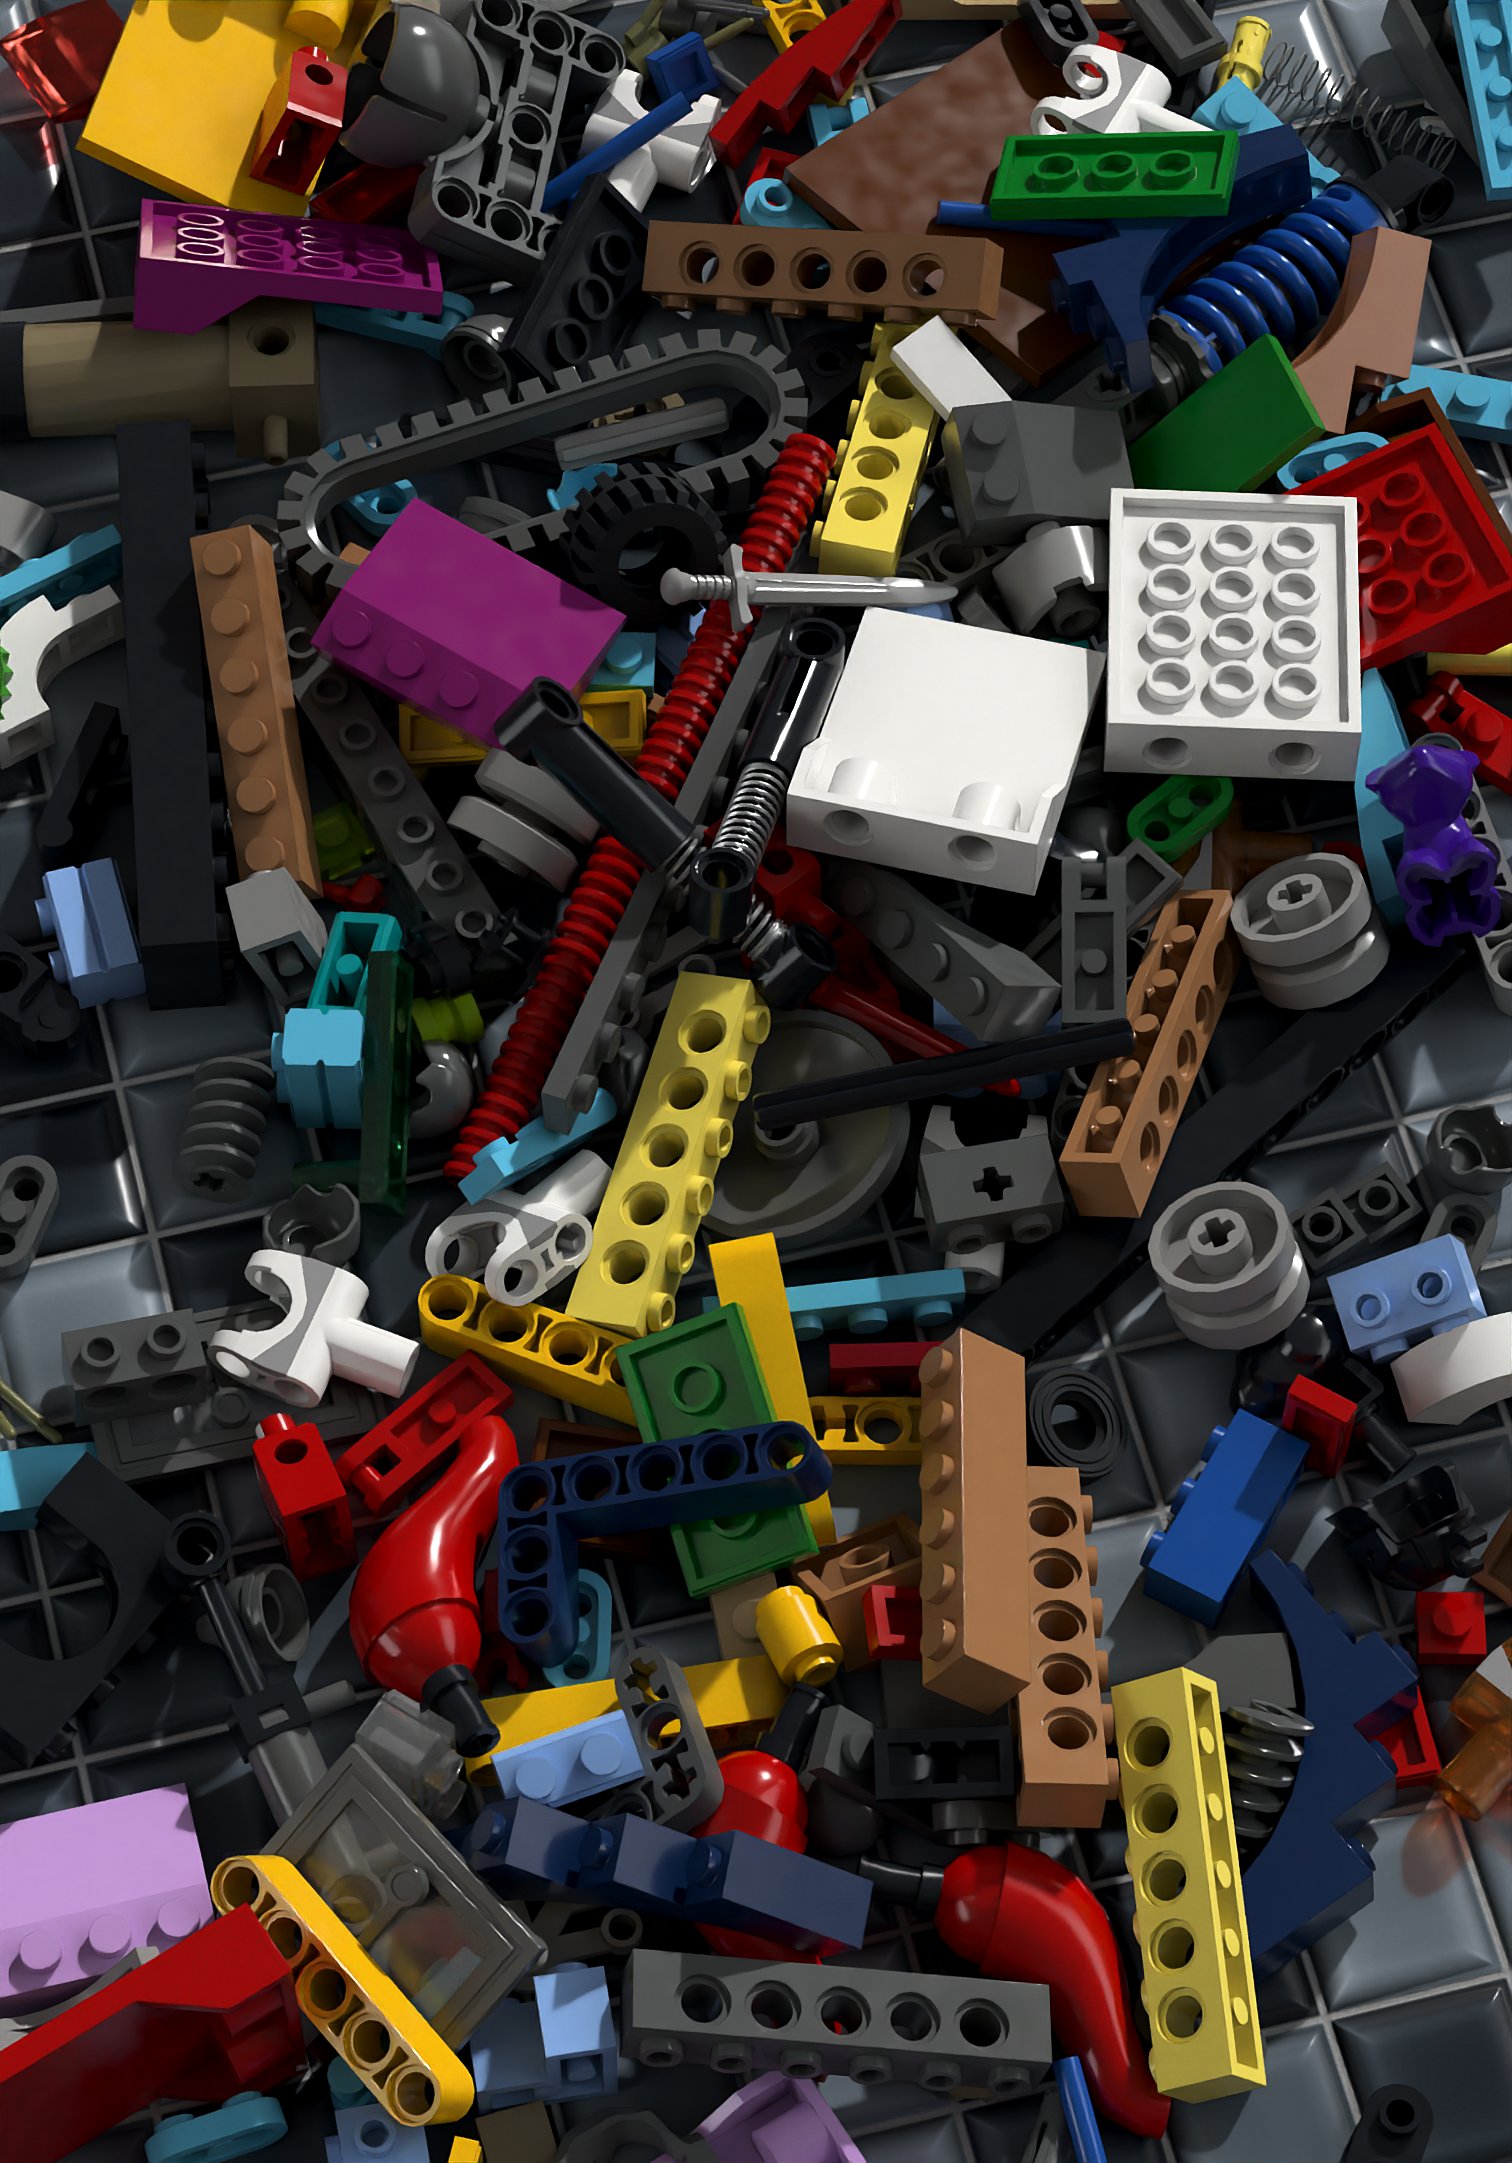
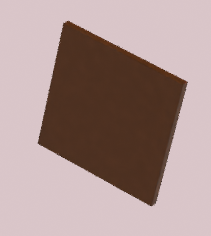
M1021 17L785 167L782 183L840 230L987 238L1003 248L1004 254L996 320L976 319L975 328L963 330L1034 388H1040L1103 344V339L1098 341L1093 339L1091 331L1075 335L1064 313L1055 315L1047 290V280L1055 278L1052 254L1097 243L1100 240L937 224L936 222L939 200L990 205L1005 139L1008 136L1034 135L1030 126V116L1040 100L1052 96L1064 99L1067 96L1077 100H1084L1080 97L1081 94L1073 90L1063 76V68L1052 64L1040 51ZM1084 66L1078 67L1083 74L1098 78ZM1044 114L1046 122L1052 128L1062 132L1067 131L1065 125L1056 116ZM1272 215L1229 235L1200 254L1172 281L1156 306L1269 228ZM942 269L931 272L924 283L926 296L936 293L942 286L944 279Z

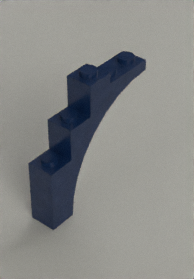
M1291 123L1239 136L1240 152L1227 216L1106 218L1107 229L1099 232L1100 242L1052 254L1055 278L1047 280V290L1055 315L1064 313L1075 335L1091 331L1095 341L1103 339L1104 354L1110 372L1121 373L1131 394L1154 388L1147 329L1156 304L1172 281L1200 254L1229 235L1271 215L1303 206L1312 200L1309 155Z
M1271 1548L1249 1562L1250 1589L1278 1632L1287 1633L1289 1656L1298 1677L1305 1719L1311 1722L1315 1728L1311 1735L1304 1736V1755L1300 1760L1292 1796L1268 1844L1241 1878L1254 1986L1374 1900L1373 1872L1376 1871L1375 1864L1364 1846L1356 1838L1348 1837L1396 1803V1774L1398 1773V1768L1392 1756L1379 1741L1375 1739L1369 1743L1367 1741L1377 1734L1378 1736L1418 1706V1678L1420 1677V1672L1415 1662L1406 1650L1398 1644L1390 1647L1376 1630L1356 1643L1355 1635L1344 1618L1334 1610L1327 1614L1312 1597L1315 1595L1314 1588L1299 1566L1293 1562L1285 1566Z
M517 1796L484 1805L482 1813L474 1824L440 1832L503 1901L566 1902L670 1916L770 1940L821 1958L860 1950L862 1947L873 1881L736 1829L696 1839L630 1813L588 1822L527 1798ZM429 1882V1891L425 1900L444 1907H451L446 1899Z

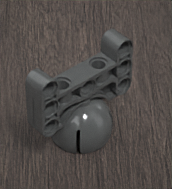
M471 0L455 18L453 24L427 8L410 3H391L378 14L360 43L361 52L365 56L385 63L384 68L381 70L361 61H356L349 67L343 125L337 136V141L349 153L368 164L382 168L410 169L425 165L426 169L418 176L412 207L408 214V226L414 238L431 250L528 291L562 224V221L540 212L564 101L568 100L579 105H588L596 101L623 72L626 66V56L623 48L615 38L607 33L534 0Z

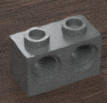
M192 1308L61 1333L62 1372L75 1428L206 1402V1361Z

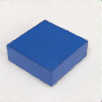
M691 31L645 57L661 104L680 91L688 103L719 87L701 34Z

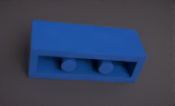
M1240 1408L1227 1429L1217 1425L1211 1433L1200 1458L1201 1461L1207 1463L1197 1481L1187 1477L1174 1498L1170 1513L1176 1515V1518L1166 1534L1156 1530L1142 1554L1139 1565L1147 1569L1143 1594L1214 1630L1249 1570V1562L1257 1556L1302 1477L1310 1443Z

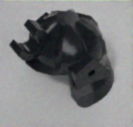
M1449 1459L1368 1500H1359L1324 1519L1337 1528L1339 1534L1354 1541L1342 1548L1346 1555L1368 1569L1377 1580L1396 1590L1422 1592L1454 1575L1467 1579L1484 1570L1485 1561L1476 1559L1471 1554V1549L1486 1542L1488 1532L1481 1526L1473 1524L1478 1514L1463 1490H1459V1472H1456L1453 1461Z

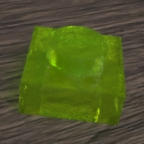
M345 801L312 816L322 881L329 882L375 860L373 844Z

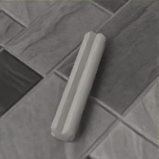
M715 397L558 436L554 439L555 455L562 470H573L594 463H601L721 433L729 429V414L723 399Z

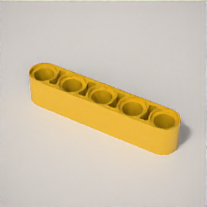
M773 1232L708 1245L720 1307L733 1302L743 1307L778 1422L795 1421L803 1425L817 1442ZM804 1455L794 1457L791 1460L792 1466H796ZM826 1490L818 1499L804 1504L818 1547L838 1544L829 1496Z
M437 1275L428 1280L420 1289L418 1297L420 1329L423 1341L431 1350L456 1360L470 1349L499 1377L638 1428L626 1387H621L615 1383L623 1376L614 1348L635 1340L532 1302L523 1306L503 1304L491 1298L484 1284L459 1275ZM447 1309L458 1310L463 1313L452 1320H442L435 1317L437 1313ZM508 1331L517 1332L523 1336L519 1340L510 1343L500 1342L495 1339L497 1335ZM569 1353L584 1358L574 1365H563L555 1361L559 1356Z
M769 1655L749 1656L681 1668L713 1750L753 1744L761 1731L768 1732L790 1692L789 1686L783 1683ZM615 1678L480 1701L493 1724H496L501 1739L490 1752L477 1758L464 1757L467 1779L476 1786H499L489 1758L490 1755L616 1710H622L615 1689ZM651 1685L644 1691L656 1701L662 1700L654 1695ZM675 1719L663 1727L658 1738L659 1750L670 1747L676 1741L681 1728L680 1719Z
M275 1855L234 1856L220 1863L212 1875L210 1885L212 1901L217 1910L224 1916L245 1902L249 1904L293 1972L298 2006L388 2113L400 2124L410 2127L454 2122L466 2115L473 2104L475 2093L473 2079L467 2068L298 1870L284 1857ZM254 1875H256L259 1882V1893L256 1900L252 1895L251 1889ZM297 1925L301 1929L303 1938L299 1951L294 1941ZM340 1976L343 1977L346 1985V1994L343 2002H341L337 1992ZM384 2026L390 2037V2046L387 2054L382 2049L380 2040ZM428 2078L432 2082L435 2092L431 2107L425 2098L424 2092L425 2083Z

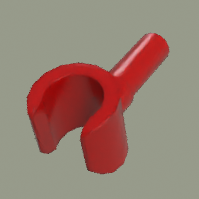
M363 874L351 888L321 880L324 897L332 899L333 902L340 903L346 912L378 913L388 903L386 898L379 895L384 889L383 884L369 874Z

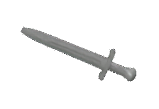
M732 544L722 557L725 575H689L677 568H671L664 573L660 582L661 595L665 602L675 606L680 602L692 599L727 600L732 628L736 633L743 631L753 620L748 605L917 607L950 602L958 595V589L952 585L923 579L743 571L742 566L743 548L736 544Z

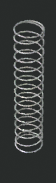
M1281 41L1273 48L1263 67V78L1270 80L1276 77L1278 87L1288 84L1290 94L1300 92L1303 101L1313 99V105L1318 109L1326 105L1327 115L1332 116L1338 113V119L1341 123L1351 120L1353 130L1363 127L1365 137H1371L1376 134L1378 144L1382 145L1388 142L1391 152L1401 149V154H1403L1404 145L1410 140L1419 125V117L1415 118L1409 126L1402 144L1398 148L1392 149L1391 139L1404 123L1407 110H1404L1397 118L1389 138L1379 142V131L1390 118L1395 107L1394 103H1391L1384 111L1377 130L1368 135L1366 134V124L1378 110L1382 96H1378L1368 110L1364 123L1356 128L1353 126V118L1366 102L1369 88L1365 89L1359 96L1352 115L1346 120H1341V109L1348 103L1355 92L1357 82L1354 81L1349 85L1341 100L1339 109L1329 113L1328 103L1339 91L1344 81V74L1339 75L1333 83L1326 102L1317 106L1315 103L1316 95L1327 83L1332 68L1328 67L1323 72L1316 85L1314 94L1310 98L1305 99L1303 97V89L1315 75L1319 67V60H1315L1311 64L1303 79L1301 88L1294 92L1291 91L1290 84L1302 69L1307 53H1302L1292 68L1289 80L1284 84H1279L1278 74L1281 73L1294 53V45L1287 49V42ZM1282 43H1285V49L1279 63L1266 76L1265 70L1271 56ZM1292 48L1291 53H1290L1288 59L1286 60V62L1284 63V65L1281 67L1282 62H1283L1285 56L1287 55V53L1289 52V50ZM1304 56V59H1303V61H1302L1300 67L1298 68V70L1296 71V73L1293 75V73H1294V71H1295V68L1297 67L1299 61H1300L1301 58ZM1316 64V67H1315L1313 73L1311 74V76L1309 77V79L1306 81V79H1307V77H1308V75H1309L1311 69H1312L1313 66ZM1329 70V73H1328V75H1327L1325 81L1323 82V84H1322L1321 87L1319 88V85H1320V83H1321L1323 77L1325 76V74H1326L1327 71ZM1341 78V81H1340V83H1339L1337 89H1336L1335 92L1332 94V91H1333L1335 85L1337 84V82H1338L1339 79ZM1354 85V87H1353V89H1352V91H1351L1349 97H1348V98L1346 99V101L1344 102V100H1345V98H1346V96H1347L1349 90H1350L1351 87ZM1366 93V96H1365L1364 100L1362 101V103L1360 104V106H1359L1358 109H1357V106H1358V104H1359L1361 98H1362L1363 95ZM1379 100V102H1378L1376 108L1374 109V111H1373L1372 114L1370 115V113H1371V111H1372L1374 105H1375L1376 102ZM1391 108V110H1390L1388 116L1386 117V119H1385L1384 122L1382 123V121H1383V119H1384L1386 113H1387L1388 110ZM1403 116V119L1401 120L1399 126L1396 128L1399 120ZM1417 121V123H1416V125H1415L1413 131H1412L1411 134L1408 136V134H1409L1411 128L1413 127V125H1414L1415 122ZM1428 125L1422 133L1415 151L1410 155L1411 157L1414 156L1416 159L1417 152L1431 134L1432 125ZM1428 129H1429V132L1427 133L1425 139H1424L1423 142L1421 143V141H1422L1424 135L1426 134V132H1427ZM1445 132L1440 133L1436 138L1428 158L1422 163H1426L1429 166L1430 159L1437 152L1445 138ZM1442 136V138H1441L1439 144H1438L1437 147L1435 148V146H1436L1438 140H1439L1440 137ZM1456 138L1450 139L1443 146L1433 164L1434 170L1445 148L1450 142L1455 141L1450 154L1436 171L1439 170L1441 173L1446 168L1457 146Z

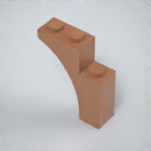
M1381 226L1352 236L1350 256L1337 301L1315 339L1291 362L1294 371L1327 430L1314 442L1344 435L1352 388L1362 392L1382 393L1385 392V387L1409 379L1432 240Z

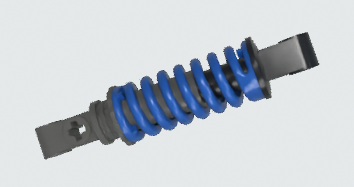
M1400 154L1394 157L1385 167L1364 182L1350 176H1340L1334 179L1325 187L1324 192L1306 203L1300 213H1293L1282 220L1277 229L1268 230L1257 238L1254 245L1246 246L1235 253L1231 262H1223L1211 270L1208 278L1197 280L1187 288L1184 295H1176L1153 312L1147 329V335L1149 338L1154 388L1131 394L1121 373H1111L1106 363L1091 371L1085 379L1064 394L1046 404L1118 411L1125 443L1134 440L1147 427L1163 419L1177 405L1181 404L1264 333L1276 337L1282 348H1285L1294 342L1297 331L1307 332L1317 325L1319 315L1329 316L1344 281L1351 251L1352 236L1377 226L1414 236L1418 235L1429 226L1440 222L1447 215L1455 199L1456 189L1452 179L1408 154Z

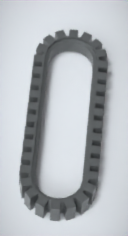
M720 329L697 330V348L687 349L680 333L658 339V359L652 360L645 344L623 350L624 370L618 372L610 355L588 361L589 381L583 383L574 366L553 372V392L546 394L539 377L518 383L517 404H510L503 388L483 394V414L475 416L468 399L446 406L447 426L441 428L433 411L411 417L412 437L406 439L403 438L397 422L375 428L376 448L371 450L367 449L361 433L340 439V461L336 462L322 448L305 459L306 475L294 470L283 487L285 501L278 500L277 527L282 565L293 580H297L298 588L304 598L314 607L327 597L329 611L343 586L360 566L347 563L330 553L317 536L321 521L335 505L373 489L691 388L709 385L737 388L756 399L768 415V427L754 444L745 449L677 473L684 481L687 480L713 511L714 500L719 498L728 515L747 510L750 503V487L760 497H763V487L770 481V472L773 467L777 466L779 453L785 450L786 438L794 433L807 434L808 398H805V384L797 368L787 371V356L772 344L757 355L756 336L736 331L729 347H722ZM579 504L482 535L535 565L536 557L543 555L552 573L564 569L560 557L565 555V553L559 546V533L569 531V528L562 519L567 508L576 510ZM667 526L652 527L657 538L667 535ZM643 531L635 535L624 549L642 544Z

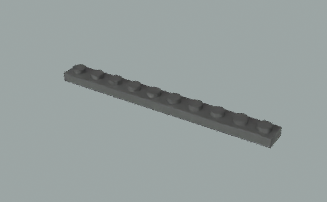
M766 606L674 805L696 827L691 832L692 838L690 841L698 839L696 845L698 849L704 847L703 831L711 826L716 814L725 815L733 796L734 780L732 778L783 655L784 632L791 624L790 610ZM645 868L541 1091L545 1129L569 1136L578 1114H588L592 1108L598 1089V1078L596 1075L602 1062L611 1063L621 1040L622 1029L619 1025L626 1011L633 1013L637 1009L644 989V970L649 961L656 963L660 959L667 938L666 922L671 912L680 913L687 899V895L683 896L685 888L682 885L675 888L677 880L674 877L670 880L666 879L668 874L666 869L662 872H658L656 869L651 874Z

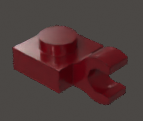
M498 1569L485 1570L484 1595L479 1596L477 1602L483 1622L480 1631L483 1636L488 1637L490 1643L486 1650L480 1653L478 1667L473 1677L479 1685V1691L484 1696L492 1695V1679L499 1670L508 1668L507 1679L510 1685L517 1692L525 1691L529 1680V1672L525 1665L524 1656L500 1630L498 1620Z

